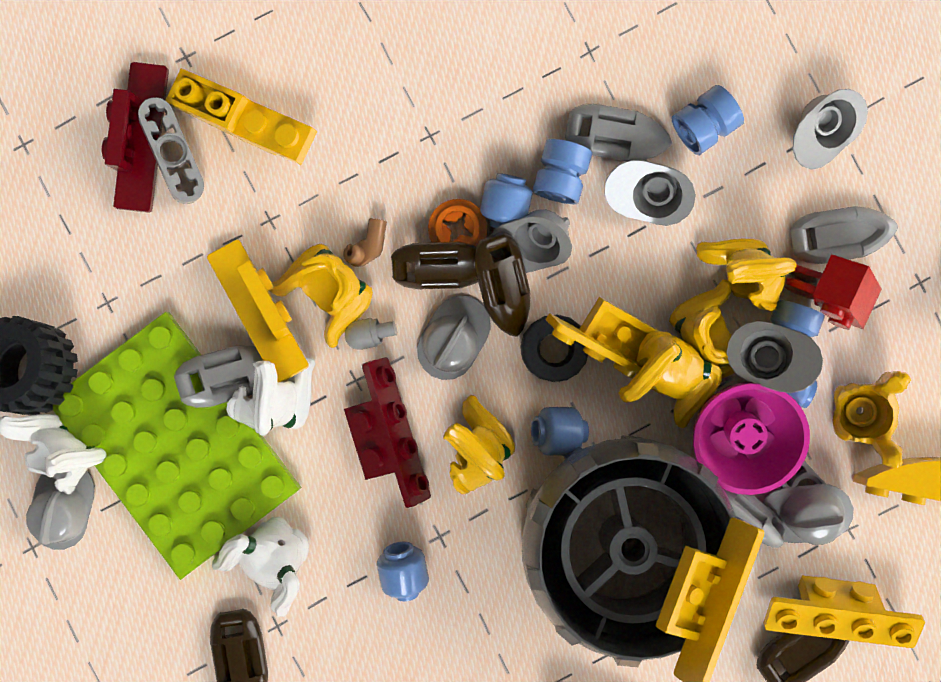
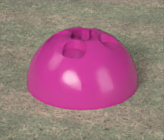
M752 382L734 384L714 394L701 408L693 428V449L696 460L718 477L717 482L724 490L742 495L766 493L785 484L801 468L810 444L809 424L800 405L785 392H778Z

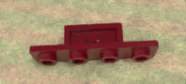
M132 62L130 64L127 90L113 89L112 100H109L107 103L106 117L109 122L108 137H105L102 142V157L105 160V165L117 171L113 206L119 210L150 213L153 209L158 164L140 126L138 111L141 104L149 98L166 100L169 69L164 65ZM155 107L149 109V116L145 119L147 122L154 121L156 123L159 134L152 135L154 140H157L162 133L164 111L158 112Z
M384 357L362 364L372 400L345 408L344 412L365 480L395 473L406 508H409L431 498L429 481L421 465L418 446L412 436L407 420V410L402 403L396 384L395 372L390 365L389 359Z

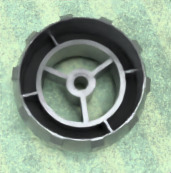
M622 435L621 439L606 440L586 448L578 447L563 455L565 460L548 475L539 490L532 489L525 505L528 512L522 535V562L528 585L538 606L555 626L556 632L571 646L580 644L593 652L612 657L617 666L639 667L642 661L662 659L681 652L686 638L665 633L656 627V623L684 548L688 546L717 556L730 519L734 517L742 521L744 520L736 516L726 492L717 482L718 477L695 458L674 446L641 437ZM625 486L652 488L668 497L677 510L682 523L684 541L681 553L657 546L654 537L635 518L630 516L624 492ZM610 491L615 515L607 518L599 531V541L605 552L577 577L573 573L569 556L572 530L579 515L587 505L601 494ZM636 538V544L631 550L621 552L622 544L627 539ZM655 562L675 567L659 586L637 597L616 599L596 593L618 570L627 574H641L649 570Z

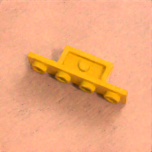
M235 240L210 253L207 256V260L263 361L274 363L277 382H284L307 369L309 363L286 324L292 318L281 300L275 303L269 290L274 288L264 268L256 270L240 240Z
M601 297L595 302L580 329L551 313L545 319L554 328L553 336L571 346L574 341L579 342L585 346L583 351L600 362H603L605 357L614 361L613 367L629 378H633L648 361L646 360L642 365L637 362L641 342L647 334L654 330L659 331ZM654 387L651 388V389L654 390L655 392H657V393H659V394H662V393L658 392Z
M734 517L730 519L717 556L685 546L657 620L656 627L663 632L686 638L673 672L674 676L682 682H710L764 537V530Z
M804 575L801 576L798 584L802 600L772 597L763 622L765 629L769 631L914 648L925 625L922 615L885 610L875 584Z

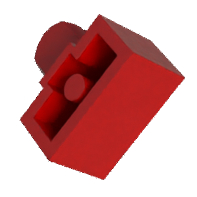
M832 254L823 273L796 264L795 271L790 274L797 279L786 278L784 288L790 292L814 300V304L821 308L820 312L829 317V323L846 330H850L851 325L864 329L882 290L869 266Z

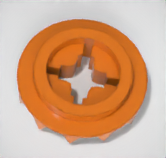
M464 199L448 200L440 204L433 211L429 219L428 233L431 242H450L452 231L443 222L456 224L465 215L464 228L472 237L459 235L453 242L477 246L478 242L486 238L487 235L486 218L481 214L480 208L470 201Z

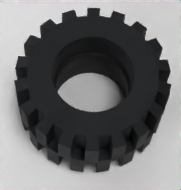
M20 316L0 318L1 412L30 416L39 415L40 412L48 413L53 410V404L60 405L65 400L63 397L65 392H71L74 386L70 384L72 377L77 378L78 370L73 368L74 363L78 362L76 353L71 352L74 348L72 341L65 338L66 334L62 330L56 329L55 326ZM27 353V367L24 375L19 380V364Z

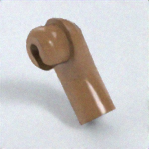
M370 218L366 238L354 245L349 244L344 249L343 256L346 262L352 266L360 267L379 257L383 251L387 221Z

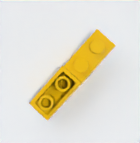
M182 68L165 100L171 106L227 134L299 165H302L317 133L311 126L255 103L236 91Z
M941 457L903 459V464L899 468L879 464L854 474L853 482L865 485V493L888 498L889 491L902 493L901 500L925 505L926 498L941 501Z

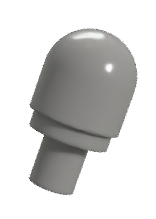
M377 318L354 321L345 330L347 344L356 350L377 347L379 344H382L383 338L397 335L395 321L379 323Z

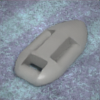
M582 104L575 107L569 113L565 134L566 141L577 143L590 149L593 152V156L626 162L631 160L642 161L660 155L672 144L669 134L660 124L638 111L601 104ZM583 118L591 119L588 137L580 136Z
M853 206L814 212L803 216L793 224L790 233L794 255L798 259L806 263L825 264L828 263L831 254L849 260L862 258L878 251L895 235L898 225L895 220L883 212L871 208ZM807 229H810L813 250H809Z
M252 345L233 346L200 355L184 362L174 375L180 400L184 404L196 408L211 407L229 402L233 393L241 386L246 387L247 396L253 395L255 376L253 363L263 361L256 347ZM198 372L203 391L195 394L190 375Z
M724 490L736 516L764 530V537L761 543L772 548H779L783 545L785 528L780 519L768 506H765L754 495H742Z

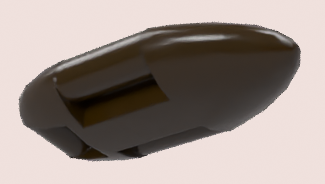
M501 231L478 242L474 254V267L483 303L489 316L500 330L510 336L517 337L523 331L528 320L530 288L522 254L515 239ZM502 248L505 254L492 259L490 252Z
M419 242L402 246L391 255L392 278L396 283L404 287L420 290L457 289L478 283L474 267L476 246L462 242ZM407 263H414L415 273L407 272Z
M243 608L220 612L214 618L210 629V645L216 681L268 682V667L263 637L257 619L250 611ZM243 624V632L225 635V627Z
M783 632L760 651L756 666L766 682H807L835 663L846 649L849 640ZM776 658L785 669V672L779 675L772 664Z

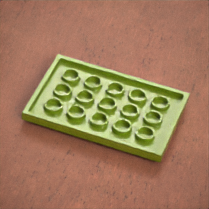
M164 312L70 383L74 385L71 392L63 394L65 400L60 405L53 404V411L60 417V421L76 439L87 446L104 449L107 457L104 458L102 463L94 466L181 580L220 551L227 540L245 532L302 487L263 436L256 433L254 428L228 416L226 410L228 402L211 407L196 408L188 406L180 400L174 379L175 372L184 362L200 356L201 353L170 312ZM198 372L190 375L195 394L202 392L203 388Z

